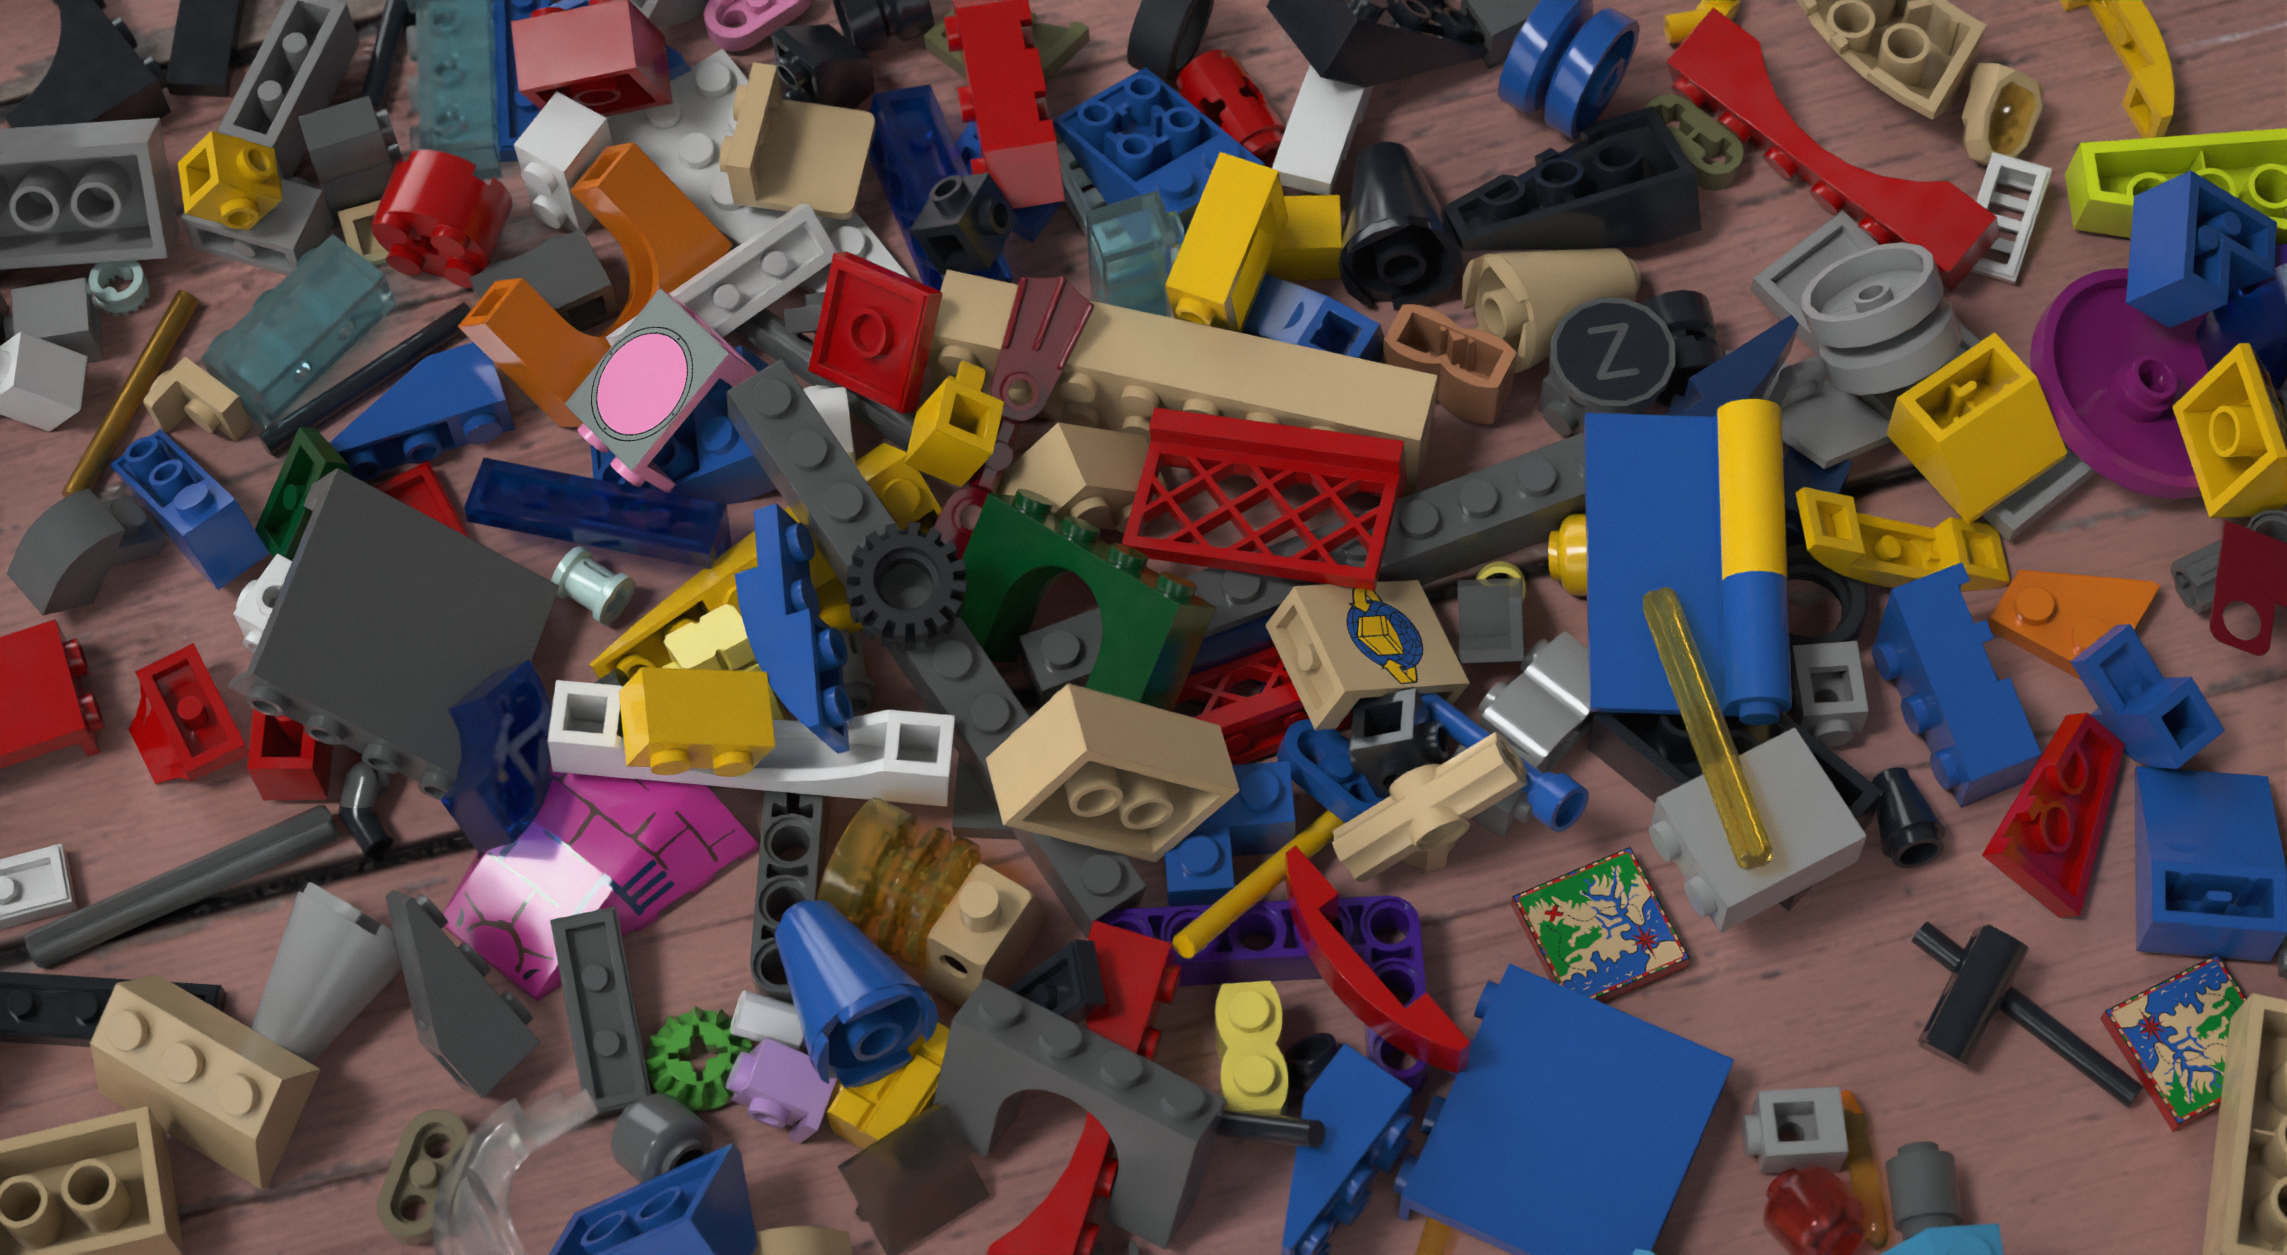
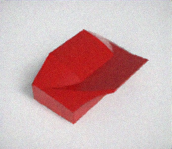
M194 643L135 671L140 682L141 698L136 715L128 730L155 784L177 778L193 781L248 756L249 750Z

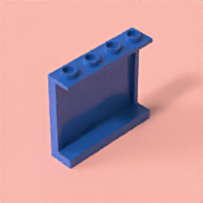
M1509 963L1500 984L1488 980L1479 998L1474 1017L1481 1019L1482 1023L1474 1040H1469L1471 1045L1468 1065L1458 1074L1447 1071V1074L1456 1077L1447 1098L1435 1095L1426 1112L1420 1132L1429 1137L1420 1156L1417 1157L1408 1153L1399 1170L1393 1186V1191L1401 1194L1398 1218L1408 1222L1414 1210L1513 1255H1632L1635 1248L1653 1252L1727 1083L1734 1059Z

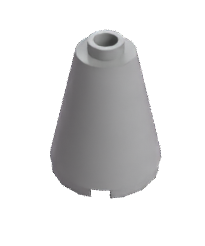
M306 880L301 890L297 893L251 1029L312 1063L402 971L394 931L328 891Z

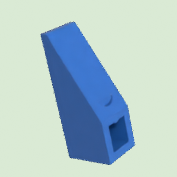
M1268 274L1265 275L1242 333L1380 363L1383 358L1385 336L1378 322L1327 295Z
M474 342L425 357L329 443L347 462L351 475L366 482L377 477L385 470L407 463H425L435 459L442 452L467 444L479 445L491 442L499 437L500 434L514 430L515 427L493 361Z
M161 429L151 436L143 437L133 442L122 456L109 464L116 475L188 561L217 590L270 554L236 499Z

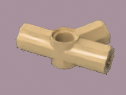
M1494 732L1442 765H1424L1400 776L1389 788L1391 796L1333 830L1334 841L1332 845L1340 862L1349 870L1355 880L1361 882L1368 881L1399 861H1402L1404 866L1417 867L1425 874L1446 867L1448 853L1455 847V841L1469 829L1470 823L1468 820L1527 785V770L1519 754L1512 748L1506 737Z

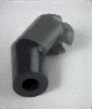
M362 761L352 766L345 774L338 814L367 858H375L385 853L394 842V839L375 813L377 796L385 795L388 792V786L392 784L391 773L373 769Z

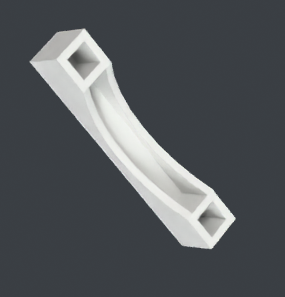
M556 680L548 735L553 772L946 807L948 804L954 738V715L885 710L862 716H854L852 722L847 724L850 750L840 754L832 750L799 720L773 719L776 747L747 774L722 777L715 775L713 769L690 768L688 771L680 774L657 775L651 772L650 767H626L619 691L623 686Z

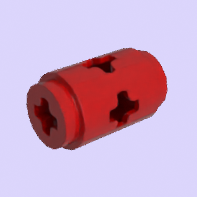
M1221 49L1208 51L1192 60L1178 75L1176 84L1180 89L1179 94L1262 161L1264 166L1272 168L1286 127L1240 60L1229 56L1226 51Z

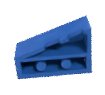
M1963 562L1893 588L1874 645L1872 646V656L1879 674L1886 681L1892 679L1902 698L1901 711L1908 728L1913 734L1922 735L1932 753L1930 755V764L1937 782L1944 790L1951 789L1960 807L2025 783L2042 755L2011 678L1999 680L1982 644L1994 639L1987 620L1974 624L1960 590L1961 585L1970 581Z

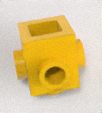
M210 131L178 162L184 211L187 215L221 223L229 228L249 231L282 200V181L278 175L274 148L246 141L241 137Z

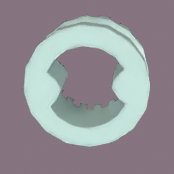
M137 260L96 263L90 271L88 280L90 289L100 308H103L104 312L108 314L111 312L113 316H119V313H123L124 316L129 315L128 311L133 310L134 313L137 312L139 305L142 307L145 305V298L149 299L148 290H150V286ZM117 275L125 281L133 279L131 285L122 292L117 293L113 287L105 288V285L109 286L110 279L112 281L116 280L114 276Z

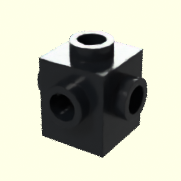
M989 173L961 177L952 175L941 179L930 191V198L911 227V233L940 275H946L947 270L961 273L989 270L995 258L1003 251L1005 241L1019 217Z
M1416 688L1387 693L1381 697L1361 698L1354 705L1352 732L1349 740L1350 760L1354 771L1358 775L1364 774L1377 798L1391 796L1389 793L1391 784L1403 774L1424 765H1440L1441 760L1448 757L1449 745L1445 727L1440 720L1433 721Z

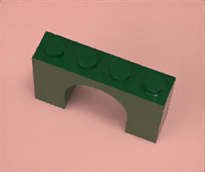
M1018 489L1015 496L988 493L962 557L966 568L965 581H967L964 607L960 616L992 662L1016 663L1020 654L1019 636L1029 632L1044 595L1059 578L1069 572H1074L1092 590L1102 619L1101 646L1085 688L1173 712L1217 607L1195 595L1197 585L1192 581L1171 572L1161 571L1159 574L1146 566L1148 557L1140 551L1118 543H1113L1110 546L1098 539L1100 529L1095 525L1076 517L1064 516L1062 518L1051 511L1053 502L1038 493L1026 489Z

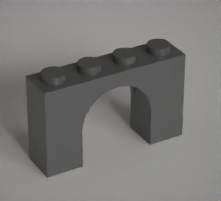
M984 978L952 1019L927 1128L987 1158L1017 1117L1023 1090H1045L1071 1099L1089 1111L1103 1125L1110 1135L1118 1154L1119 1170L1105 1219L1166 1250L1195 1206L1227 1099Z

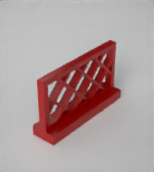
M1154 407L1149 425L1151 442L1122 545L1138 550L1145 554L1148 559L1371 591L1376 590L1397 500L1402 498L1407 480L1404 441ZM1161 466L1190 469L1196 476L1170 492H1167L1158 480ZM1231 475L1252 478L1258 486L1230 501L1217 483ZM1292 484L1314 486L1320 495L1293 510L1279 492ZM1207 490L1220 508L1192 523L1179 505ZM1356 492L1382 496L1378 507L1357 519L1342 500ZM1153 494H1155V496H1156L1158 499L1152 501ZM1269 499L1282 517L1255 532L1241 514ZM1331 507L1345 526L1317 540L1304 522ZM1166 512H1169L1181 527V530L1165 539L1142 536L1145 524ZM1230 520L1244 537L1227 548L1210 546L1203 535ZM1374 527L1371 537L1367 531ZM1293 529L1307 546L1290 557L1273 555L1265 544ZM1354 538L1368 552L1364 568L1337 564L1329 553Z

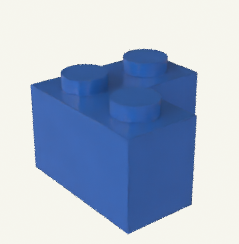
M2188 171L2134 196L2126 304L2168 328L2226 305L2229 294L2274 276L2277 222L2193 171Z
M1290 761L1232 765L1240 791L1164 855L1168 907L1215 904L1234 888L1232 856L1274 854L1295 838V813Z

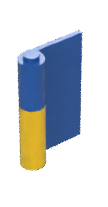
M1741 399L1722 405L1717 409L1714 417L1585 413L1584 453L1589 712L1739 716V721L1748 725H1767L1777 722L1780 713L1792 708L1781 406L1768 400Z

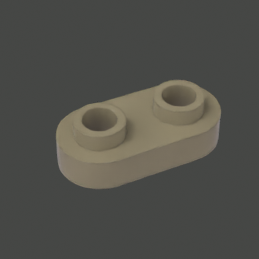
M442 1109L428 1110L420 1113L408 1123L377 1200L379 1219L388 1234L401 1243L410 1245L422 1244L430 1241L443 1230L473 1153L472 1138L464 1122L450 1111ZM438 1142H448L451 1144L449 1152L444 1157L435 1159L428 1156L429 1150L434 1144ZM422 1203L427 1206L425 1214L420 1219L409 1221L404 1218L406 1210L411 1205Z

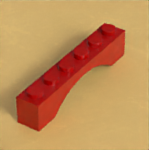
M1714 7L1666 61L1674 83L1671 89L1676 95L1689 100L1699 109L1702 105L1719 117L1717 122L1733 133L1741 141L1742 145L1749 139L1765 151L1763 159L1778 174L1789 180L1794 175H1797L1812 187L1809 192L1822 207L1835 215L1841 210L1845 211L1859 222L1857 226L1879 245L1904 242L1923 246L1933 254L1943 280V286L1951 292L2000 237L1997 216L1951 182L1911 181L1881 176L1850 165L1820 147L1794 122L1779 101L1768 77L1759 40Z
M1094 920L1088 940L1095 942L1106 1005L1086 1018L1088 1030L1154 1062L1160 1046L1162 1030L1153 1028L1161 1002L1168 1005L1173 1003L1181 979L1182 966L1173 964L1175 954L1172 943ZM1089 1111L1087 1112L1084 1130L1070 1163L1049 1195L1017 1227L990 1244L986 1255H1094L1101 1225L1092 1223L1099 1197L1110 1199L1119 1170V1160L1112 1157L1115 1145L1110 1135Z

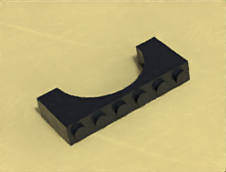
M51 0L60 10L61 19L60 39L54 60L34 91L3 117L9 128L151 118L162 119L172 113L162 91L169 86V82L157 62L150 55L141 59L133 50L138 47V44L124 21L119 16L110 21L103 10L107 6L104 0Z

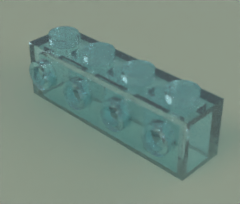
M407 0L409 12L416 13V26L407 27L408 52L411 62H417L418 76L408 77L411 109L413 112H419V126H412L409 130L411 152L416 150H435L453 154L477 165L473 175L481 180L492 179L493 176L496 179L502 178V162L498 152L493 0Z

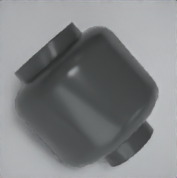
M656 1093L643 1097L624 1109L613 1131L611 1149L615 1161L638 1182L643 1183L711 1153L713 1139L708 1125L670 1094Z

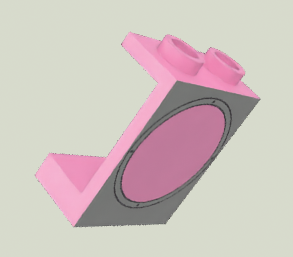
M659 288L567 400L565 405L583 422L577 429V432L587 442L604 454H607L609 450L613 452L616 457L610 465L622 477L638 488L645 481H648L668 494L676 484L652 459L719 378L735 387L757 374L758 371L696 312Z

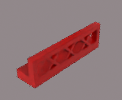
M1275 646L1187 677L1176 703L1177 705L1193 700L1207 704L1202 714L1192 718L1220 725L1232 765H1242L1276 753L1288 728L1297 721L1309 719ZM1248 679L1267 683L1261 693L1247 698L1230 693L1236 683ZM1353 708L1335 730L1352 725Z

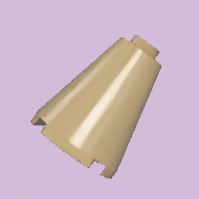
M1616 248L1487 253L1468 262L1463 275L1462 300L1464 309L1475 308L1479 326L1470 329H1478L1496 335L1516 351L1515 374L1522 373L1549 357L1551 338L1559 321L1577 305L1597 298H1626L1635 302L1637 292L1640 289L1641 278L1635 262Z

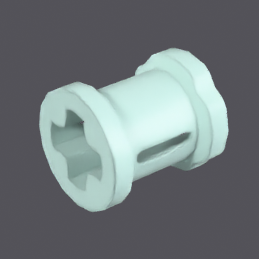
M580 545L570 550L564 556L551 579V582L560 586L556 597L560 599L570 597L592 611V617L604 626L613 623L622 614L635 590V580L625 573L621 572L616 575L593 560V554L589 549Z

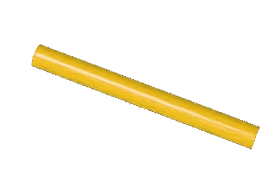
M1327 810L1173 938V945L1178 954L1184 958H1192L1285 880V853L1296 845L1310 859L1334 839L1333 830L1345 824V822Z

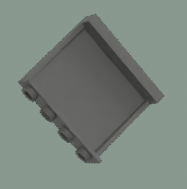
M337 468L313 483L303 505L313 511L248 670L232 678L228 688L246 696L247 704L261 713L271 716L285 715L305 725V733L317 741L329 745L343 744L363 754L362 761L373 769L391 774L399 772L419 782L418 788L424 794L441 801H456L482 790L560 586Z

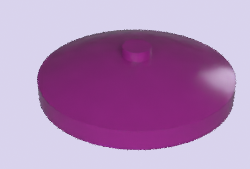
M2128 268L2104 269L2078 278L2069 284L2042 313L2034 330L2030 350L2031 371L2039 381L2059 430L2060 437L2092 469L2124 488L2140 494L2165 499H2187L2202 496L2172 406L2239 343H2245L2244 340L2217 309L2168 328L2126 304Z

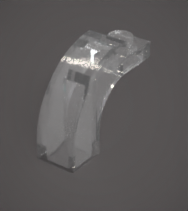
M586 1089L567 1100L561 1090L544 1097L525 1109L530 1118L529 1121L516 1098H513L470 1132L450 1158L437 1189L432 1223L433 1244L436 1255H527L514 1231L509 1214V1192L513 1177L527 1156L583 1126L600 1113Z

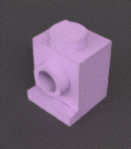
M766 1038L750 1054L744 1051L739 1054L729 1074L726 1089L735 1092L732 1101L748 1107L747 1114L752 1119L771 1127L782 1128L785 1124L792 1126L788 1139L800 1144L818 1131L837 1078H829L830 1085L823 1082L813 1068L809 1055Z

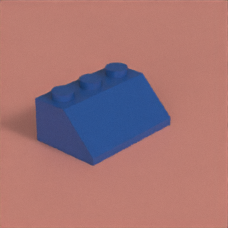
M734 1143L729 1144L575 1212L549 1255H753L758 1244L740 1151Z

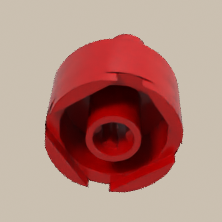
M435 150L412 151L408 161L404 162L402 157L397 161L373 217L371 230L379 244L389 252L386 262L394 270L409 276H417L423 271L434 276L446 278L460 287L472 288L469 278L482 273L489 266L511 212L513 201L509 191L494 176L490 185L474 176L477 165L464 158Z

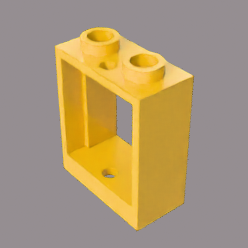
M1219 152L1165 284L1174 319L1242 333L1288 220L1278 170Z

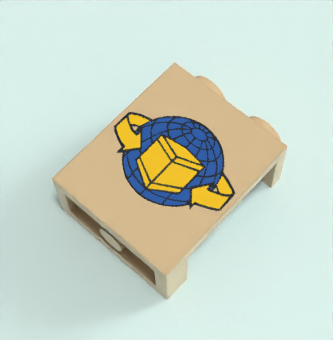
M1419 580L1377 582L1375 591L1331 584L1294 586L1265 625L1315 730L1336 729L1360 698L1381 697L1387 693L1416 688L1419 694L1437 693L1453 705L1470 684Z

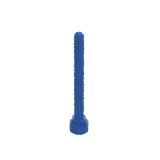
M1437 693L1419 694L1433 721L1440 720L1445 727L1446 734L1466 749L1491 735ZM1520 756L1527 770V785L1520 789L1528 795L1527 802L1532 806L1533 816L1554 832L1567 830L1583 814L1589 799L1588 790L1565 773L1555 774L1553 772H1546L1543 774Z

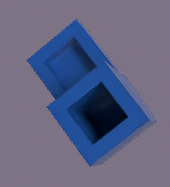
M2131 624L2114 626L2070 661L2099 707L2090 715L2125 744L2124 754L2140 764L2152 768H2180L2225 731L2192 677L2163 678Z

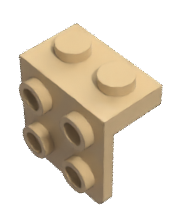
M753 62L747 85H738L735 93L733 118L737 121L734 135H726L724 137L720 150L719 167L721 172L728 174L733 203L789 212L799 204H810L816 216L839 220L851 218L856 210L876 130L874 116L867 111L785 100L782 97L777 66Z

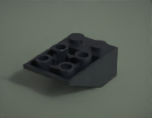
M1270 0L1266 5L1321 78L1364 88L1481 59L1488 52V49L1474 34L1473 22L1466 15L1454 9L1447 0Z

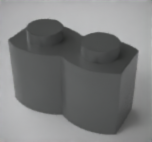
M366 96L299 116L298 119L307 148L332 216L338 215V212L381 200L395 165L402 157L387 109L374 111L370 97Z

